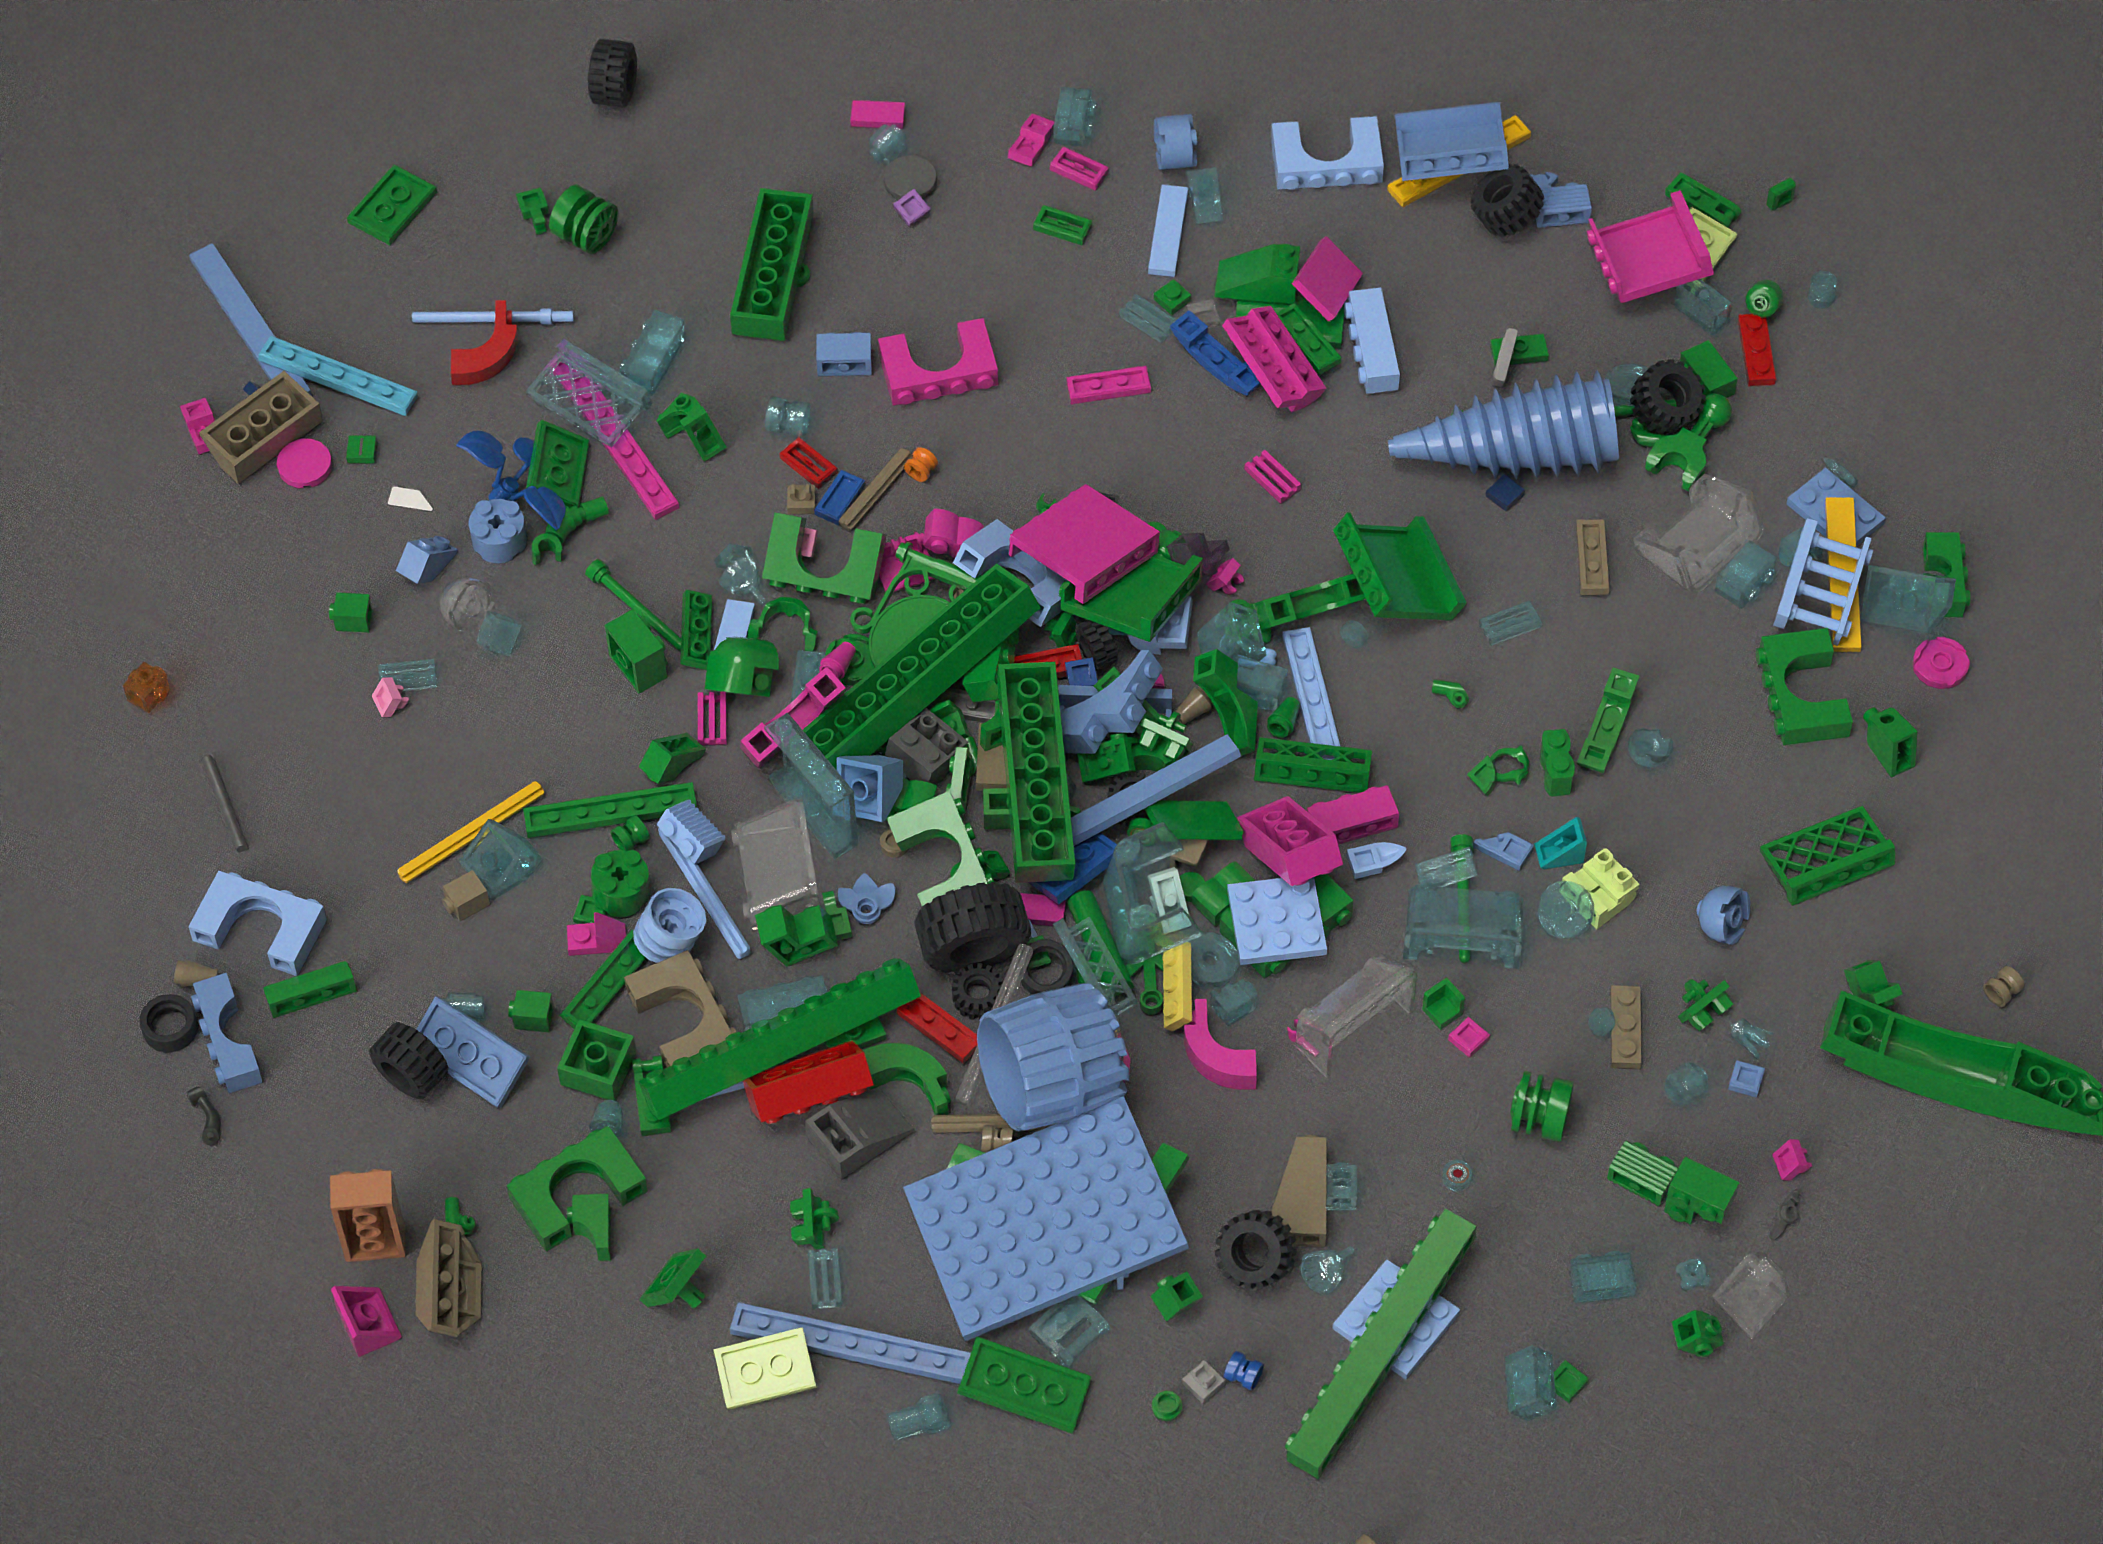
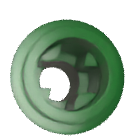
M1293 697L1285 698L1268 717L1267 729L1273 736L1285 738L1293 732L1300 708V703L1297 699Z

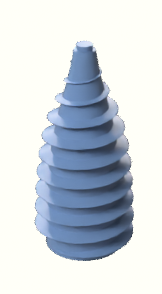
M1598 370L1595 371L1593 380L1583 382L1578 372L1575 371L1572 384L1563 385L1555 374L1552 387L1543 389L1535 378L1532 390L1524 394L1515 382L1511 396L1502 398L1497 389L1494 388L1492 400L1486 404H1482L1477 396L1474 395L1472 408L1462 412L1455 404L1453 415L1442 420L1436 415L1435 422L1421 428L1417 426L1415 430L1393 436V439L1388 440L1390 456L1411 460H1428L1431 464L1434 461L1450 463L1453 471L1457 464L1468 465L1474 476L1479 466L1489 467L1495 479L1500 467L1510 468L1516 480L1521 467L1531 468L1538 480L1542 467H1551L1558 478L1562 466H1572L1579 477L1583 464L1592 463L1597 473L1600 474L1603 462L1619 461L1611 385L1609 379H1602Z

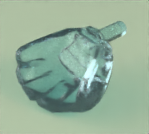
M742 556L732 561L722 577H720L719 584L735 594H748L751 592L760 605H763L766 600L756 588L759 585V573L754 559L751 556Z
M1349 1246L1339 1253L1334 1250H1321L1305 1254L1300 1265L1303 1281L1306 1282V1285L1311 1290L1324 1296L1329 1295L1343 1276L1344 1265L1342 1259L1354 1253L1353 1247Z

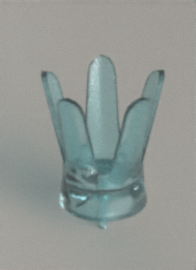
M1744 1018L1740 1019L1736 1025L1730 1022V1025L1734 1027L1730 1037L1744 1045L1757 1059L1760 1056L1755 1046L1749 1040L1765 1048L1770 1047V1043L1766 1040L1764 1033L1773 1035V1032L1753 1026Z

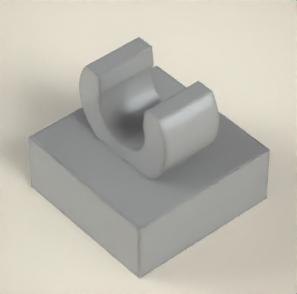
M1203 1360L1182 1379V1385L1204 1404L1225 1386V1379Z

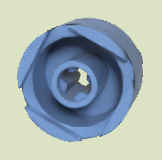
M1192 114L1156 117L1154 119V143L1157 146V152L1155 153L1159 170L1197 166L1196 151H1193V146L1197 145L1196 130L1193 129Z
M503 499L481 500L475 505V509L469 517L470 536L475 552L481 555L482 559L491 563H505L513 560V556L520 552L521 554L527 544V534L524 516L519 505L514 501Z

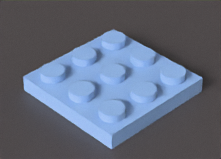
M1314 877L1308 879L1305 884L1290 886L1282 878L1227 884L1240 965L1327 955Z
M1386 1260L1333 1323V1330L1351 1342L1357 1335L1362 1336L1366 1330L1365 1323L1372 1311L1378 1312L1382 1306L1381 1299L1388 1287L1393 1288L1397 1283L1398 1279L1396 1277L1400 1268ZM1439 1295L1391 1370L1406 1380L1459 1316L1460 1309Z

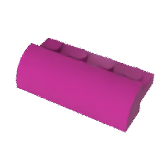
M1272 306L1253 308L1247 316L1228 318L1222 325L1277 409L1288 407L1291 412L1298 411L1310 405L1326 390L1325 385Z

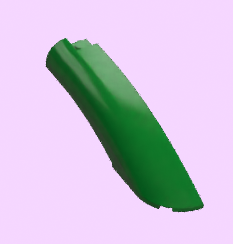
M1843 990L1837 996L1823 1028L1825 1032L1820 1048L1845 1058L1844 1066L1904 1090L1970 1111L2045 1128L2103 1136V1092L2101 1091L2103 1086L2087 1071L2072 1063L2019 1041L2013 1044L1985 1039L1927 1024L1895 1013Z

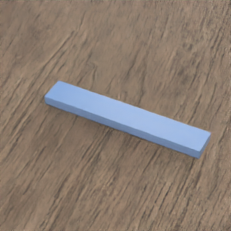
M1307 627L1283 631L1282 638L1300 703L1308 741L1314 744L1340 746L1311 629ZM1329 755L1322 756V758L1326 760L1335 759L1333 756Z

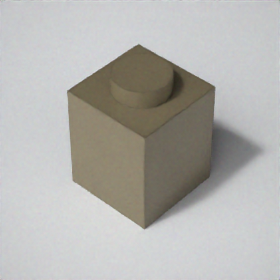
M473 870L443 886L445 898L442 899L444 907L449 914L454 913L459 921L490 906L487 890Z

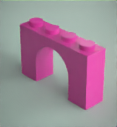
M984 319L957 323V335L962 358L955 366L944 371H928L916 365L910 356L905 334L878 338L879 357L892 405H906L915 401L936 399L940 396L961 394L965 391L987 389L998 385V368Z
M825 667L805 685L802 693L766 724L760 723L740 741V749L760 769L781 751L793 737L844 695L846 687L828 667Z

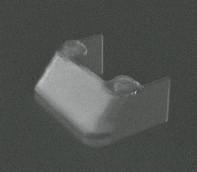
M1372 957L1365 963L1362 970L1312 1008L1306 1007L1300 1012L1297 1017L1299 1021L1296 1029L1295 1047L1326 1078L1329 1077L1332 1068L1333 1046L1394 1000L1409 1015L1414 1011L1417 973L1409 965L1387 957Z

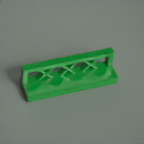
M1259 737L1254 781L1358 793L1365 792L1368 789L1372 750ZM1264 748L1276 749L1278 752L1274 754L1263 751ZM1304 752L1306 756H1295L1293 753ZM1329 755L1333 756L1335 759L1326 760L1323 759L1322 756ZM1353 758L1364 759L1365 764L1353 763L1350 760Z

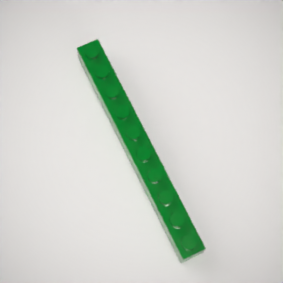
M900 958L887 960L882 964V967L874 971H864L858 974L855 980L836 984L830 988L829 992L821 996H811L804 1001V1004L795 1008H785L778 1013V1016L770 1020H760L751 1026L752 1028L742 1033L735 1032L728 1035L725 1041L704 1046L699 1050V1053L691 1057H682L675 1060L670 1067L649 1072L646 1078L638 1082L650 1112L658 1120H661L921 997L911 966Z
M1447 1209L1443 1211L1440 1217L1435 1216L1432 1219L1427 1230L1429 1232L1428 1236L1424 1241L1420 1239L1412 1252L1414 1257L1409 1264L1404 1263L1396 1277L1398 1279L1397 1283L1393 1288L1388 1287L1381 1299L1382 1306L1378 1312L1372 1311L1365 1323L1366 1330L1362 1336L1357 1335L1352 1341L1349 1348L1351 1353L1347 1359H1341L1333 1372L1335 1377L1330 1385L1325 1383L1317 1396L1319 1401L1315 1408H1309L1301 1421L1303 1426L1298 1433L1293 1432L1287 1440L1285 1448L1287 1449V1461L1317 1479L1321 1477L1476 1239V1225Z

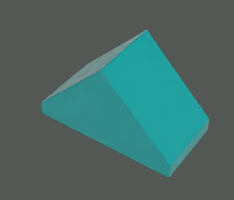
M1575 817L1534 844L1540 868L1550 869L1584 863L1587 840L1581 818Z

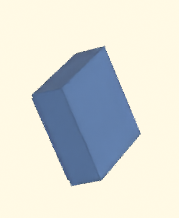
M1736 1060L1728 1090L1757 1098L1765 1068Z

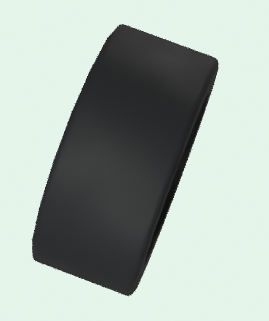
M1051 939L1038 940L1029 944L1022 952L1018 962V978L1022 986L1031 994L1067 987L1073 973V959L1069 950L1061 943ZM1050 952L1060 959L1063 971L1061 977L1056 982L1050 985H1042L1031 978L1028 965L1030 959L1037 953Z
M160 995L150 1000L142 1009L139 1017L144 1039L150 1047L160 1052H176L187 1047L194 1040L198 1030L197 1018L193 1007L189 1001L178 995ZM175 1011L185 1016V1025L173 1035H158L152 1030V1022L164 1012Z

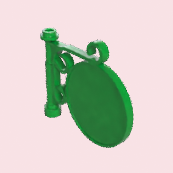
M910 542L906 544L900 543L896 551V558L903 565L899 573L891 581L874 615L871 609L860 607L855 609L850 617L852 628L856 632L861 634L870 632L869 652L874 667L879 665L955 599L956 587L966 590L982 575L974 579L955 564L913 550V544ZM923 575L924 586L919 590L911 589L909 587V576ZM928 576L952 585L948 593L950 602L940 597L926 595L930 589ZM905 579V590L909 597L902 598L885 608L897 585ZM861 615H867L872 618L867 625L861 626L856 623V619Z

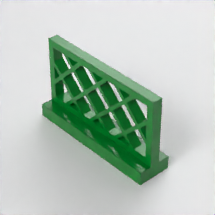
M1863 805L1760 846L1761 854L1786 890L1787 899L1792 906L1895 865V845L1890 839H1885ZM1861 817L1864 822L1862 829L1848 825L1849 821ZM1828 829L1840 831L1837 839L1822 836V834ZM1844 833L1859 836L1857 843L1843 841ZM1864 837L1878 842V844L1871 847L1861 845ZM1803 839L1814 841L1811 849L1796 845L1798 841ZM1823 843L1834 846L1831 854L1816 851L1818 844ZM1838 848L1853 851L1852 854L1845 857L1836 856ZM1780 849L1788 851L1785 859L1773 857L1771 852ZM1793 853L1808 856L1805 864L1790 861ZM1813 858L1827 861V864L1818 868L1810 866ZM1787 868L1802 871L1800 875L1790 879L1785 875Z

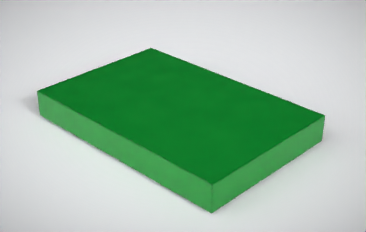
M394 164L346 217L347 222L380 241L391 245L435 196L437 187Z
M541 419L536 427L526 488L532 485L537 489L546 487L555 492L563 500L565 506H576L578 508L589 439Z
M1159 800L1144 808L1160 839L1242 840L1243 829L1227 801Z

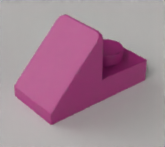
M594 912V923L567 925L569 956L613 952L626 936L625 923Z

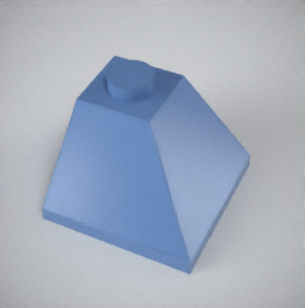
M881 755L837 757L836 813L879 822L885 821L903 788V760Z

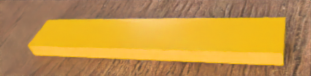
M1516 115L1502 122L1507 150L1531 138V131ZM1463 174L1402 181L1401 177L1388 184L1387 191L1403 208Z
M1826 497V538L1856 547L1854 498ZM1827 550L1828 565L1854 573L1857 559ZM1828 577L1829 591L1847 597L1850 583ZM1858 585L1847 619L1852 622L1847 638L1842 636L1838 646L1833 645L1836 631L1831 630V642L1834 652H1860ZM1830 603V618L1840 620L1843 607Z

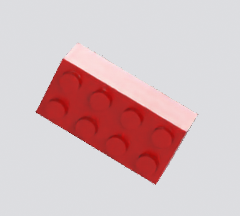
M853 1040L768 1068L743 1080L751 1111L761 1123L766 1121L767 1124L778 1122L783 1119V1115L792 1112L794 1114L808 1112L811 1110V1106L822 1103V1105L835 1103L839 1100L840 1096L849 1093L851 1096L862 1094L867 1091V1087L874 1085L864 1051Z

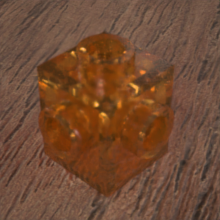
M143 662L138 669H134L130 673L128 680L123 684L127 701L148 713L159 702L166 699L170 690L166 672L158 666L152 667L146 662Z

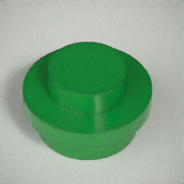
M1171 1391L1158 1393L1152 1401L1153 1414L1163 1421L1176 1419L1182 1411L1180 1397Z

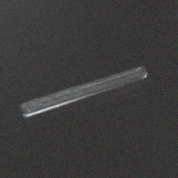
M1025 944L1018 945L992 1010L1013 1002L1033 954V948ZM978 1044L956 1095V1101L965 1106L971 1105L983 1075L978 1056Z

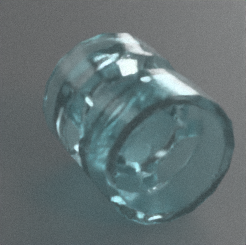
M772 396L766 411L765 430L782 433L786 430L788 435L804 437L810 421V403L794 400L790 404L786 398Z

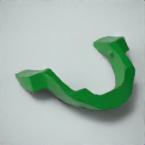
M779 597L766 603L760 618L750 621L748 638L759 639L762 628L774 614L785 612L789 617L797 614L804 623V628L802 629V634L805 636L804 653L811 655L815 648L818 631L810 627V610L799 599Z

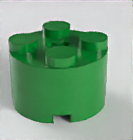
M615 850L599 854L595 858V863L591 869V891L595 906L607 911V914L613 917H627L637 913L640 907L648 901L649 870L640 853L635 850Z

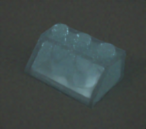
M1868 565L1860 620L1931 633L1952 607L1956 578L1889 566Z

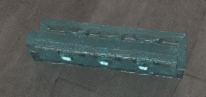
M1090 916L1071 928L1068 927L1063 918L1053 924L1085 983L1094 986L1107 999V1009H1112L1115 1016L1138 1003ZM1090 928L1091 935L1088 943L1076 940L1075 936ZM1092 950L1103 952L1099 963L1088 962ZM1103 971L1114 972L1111 984L1100 982ZM1115 991L1127 994L1128 998L1115 1006L1112 1005L1111 1001Z

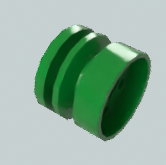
M578 184L572 185L562 193L553 207L549 221L550 232L566 242H572L574 246L590 255L595 254L605 246L615 230L619 215L618 207L602 197H595V194Z
M1524 1071L1523 1077L1516 1086L1510 1112L1512 1120L1511 1131L1519 1133L1522 1120L1528 1121L1526 1135H1531L1535 1124L1538 1123L1542 1124V1138L1561 1142L1574 1082L1555 1077L1548 1090L1544 1089V1075L1539 1074L1536 1086H1531L1532 1072Z

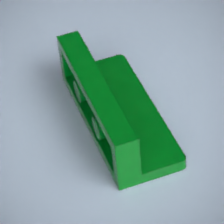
M346 961L263 988L273 1018L357 992L351 969Z

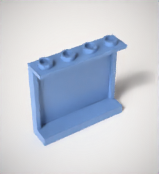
M1500 102L1395 114L1402 181L1509 169Z

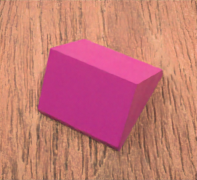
M334 1286L331 1289L336 1309L358 1357L398 1341L402 1337L380 1288Z

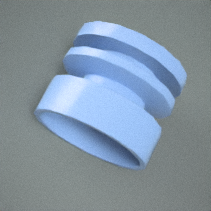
M678 888L660 890L651 897L636 923L633 931L634 943L641 954L655 963L686 950L690 953L695 941H697L706 923L705 910L700 901L689 892Z

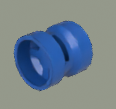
M1235 1351L1228 1362L1224 1378L1231 1382L1239 1381L1244 1388L1252 1391L1262 1375L1264 1363L1257 1360L1250 1361L1246 1358L1245 1354Z

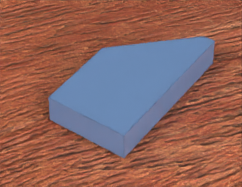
M1509 832L1498 834L1494 838L1485 840L1480 838L1474 841L1475 849L1518 871L1521 870L1534 848L1533 844Z

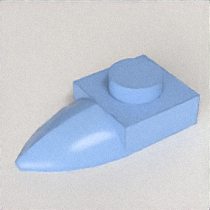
M1381 842L1347 849L1346 856L1354 879L1382 873L1384 867L1391 865L1406 852V847L1394 843Z

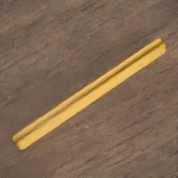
M536 781L532 782L397 870L400 879L405 883H409L544 795L542 786Z

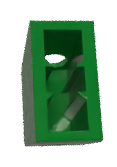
M1875 707L1868 709L1863 715V719L1868 724L1867 743L1889 776L1894 777L1915 767L1918 731L1894 708H1888L1881 712Z

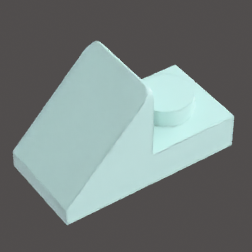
M1173 867L1147 875L1153 895L1149 899L1157 918L1161 921L1162 930L1165 932L1190 924L1191 921L1178 870Z

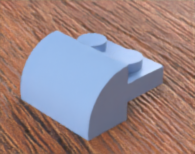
M1191 596L1185 599L1151 642L1128 634L1131 644L1139 650H1150L1152 654L1161 655L1162 649H1187L1193 603Z

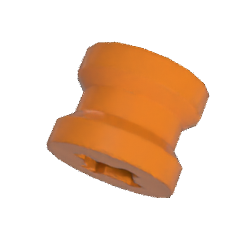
M918 447L912 454L913 458L908 459L904 464V469L913 479L925 482L930 476L929 471L934 470L938 465V460L929 450Z

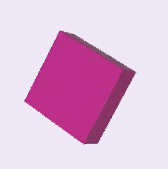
M1469 1017L1448 1036V1040L1469 1058L1490 1039V1034Z

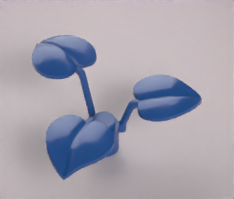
M472 431L459 440L456 447L466 450L487 467L498 468L495 481L491 485L493 490L488 495L489 500L503 499L515 502L524 496L527 503L556 531L559 529L565 515V504L555 492L546 487L537 489L533 485L521 492L518 490L519 484L517 481L530 466L534 440L520 437L514 442V453L525 464L513 478L506 477L502 479L506 456L501 453L503 450L502 444L494 436L484 431Z

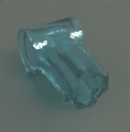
M941 1394L927 1395L921 1398L916 1405L886 1414L894 1441L925 1431L928 1434L940 1433L948 1429L952 1424Z

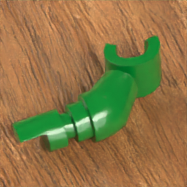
M604 497L583 502L579 508L576 506H565V515L559 529L556 531L550 524H547L545 533L540 534L533 540V564L537 565L540 563V553L543 551L554 552L555 560L561 562V544L569 533L576 530V526L582 525L583 520L590 522L598 517L609 514Z

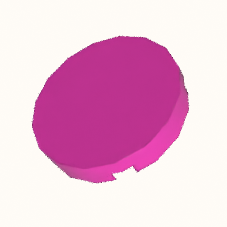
M298 439L282 448L277 457V468L281 479L286 484L295 488H304V486L309 485L313 487L327 479L332 469V459L328 448L321 442L313 439Z
M1936 637L1935 640L1929 641L1927 639L1916 648L1912 664L1913 670L1920 681L1930 687L1947 689L1959 685L1966 678L1970 661L1966 655V650L1961 644L1946 637Z

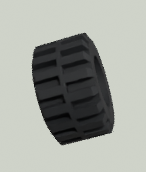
M599 39L595 44L588 70V92L593 104L625 108L630 102L637 75V54L632 42Z
M1508 164L1509 169L1494 170L1491 173H1487L1486 177L1477 183L1478 186L1472 192L1473 196L1470 200L1472 204L1471 209L1488 231L1495 236L1505 237L1507 234L1511 236L1515 235L1518 231H1523L1527 225L1530 226L1534 222L1533 219L1538 217L1540 214L1539 210L1543 208L1544 194L1541 188L1526 169L1517 164L1512 166Z
M1668 359L1666 362L1663 360L1658 361L1634 382L1635 385L1631 388L1630 392L1633 395L1630 398V404L1635 406L1632 411L1634 415L1638 414L1640 417L1638 421L1641 424L1644 422L1647 424L1646 428L1648 430L1656 429L1657 434H1663L1664 432L1667 435L1674 434L1676 431L1679 432L1682 428H1685L1703 410V403L1706 401V395L1702 394L1705 391L1704 384L1700 385V376L1693 374L1694 369L1692 367H1684V362L1678 361L1675 364L1674 359ZM1659 387L1668 390L1674 396L1677 407L1671 406L1663 400Z
M393 1023L369 1049L370 1058L381 1075L398 1090L417 1099H424L449 1070L447 1062L439 1049L418 1030L403 1023Z
M1253 1210L1232 1218L1228 1221L1227 1225L1221 1228L1219 1232L1222 1235L1217 1237L1215 1244L1219 1245V1249L1215 1250V1257L1220 1256L1221 1262L1217 1263L1219 1269H1226L1227 1272L1224 1276L1227 1279H1235L1233 1284L1237 1286L1244 1284L1246 1289H1253L1255 1287L1259 1289L1278 1281L1288 1273V1269L1295 1262L1292 1260V1256L1297 1255V1248H1292V1243L1296 1242L1295 1235L1290 1237L1288 1231L1292 1228L1289 1224L1283 1225L1281 1223L1283 1221L1282 1217L1279 1215L1273 1217V1212L1267 1210L1264 1212ZM1249 1232L1259 1234L1268 1244L1269 1258L1264 1266L1252 1264L1243 1252V1240Z

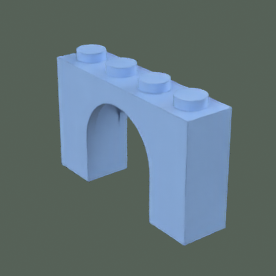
M1377 116L1350 118L1349 135L1351 150L1346 156L1335 161L1314 159L1303 150L1298 122L1272 123L1271 143L1277 190L1382 183L1384 165Z
M996 519L962 543L953 563L974 579L992 568L996 563L1024 574L1034 584L1031 591L1041 607L1029 619L1041 627L1063 611L1061 610L1059 589L1062 583L1068 580L1024 551L1019 552L1013 557L1009 556V539L1013 530Z
M218 871L188 926L192 940L219 950L232 924L240 916L255 910L272 912L282 920V925L267 953L271 968L298 976L327 921L323 905L314 899L305 900L296 897L287 890L278 891L269 888L268 885L260 881L252 882L243 879L240 875L233 872L225 873Z

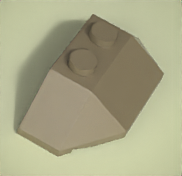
M434 1219L431 1221L417 1258L415 1315L429 1331L456 1337L481 1318L482 1263L471 1243L463 1235L465 1232L461 1225Z

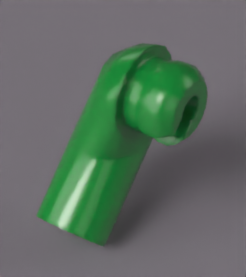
M446 1198L444 1200L445 1222L461 1225L465 1232L463 1235L470 1234L476 1224L474 1218L470 1216L468 1219L467 1215L463 1216L460 1214L459 1198Z

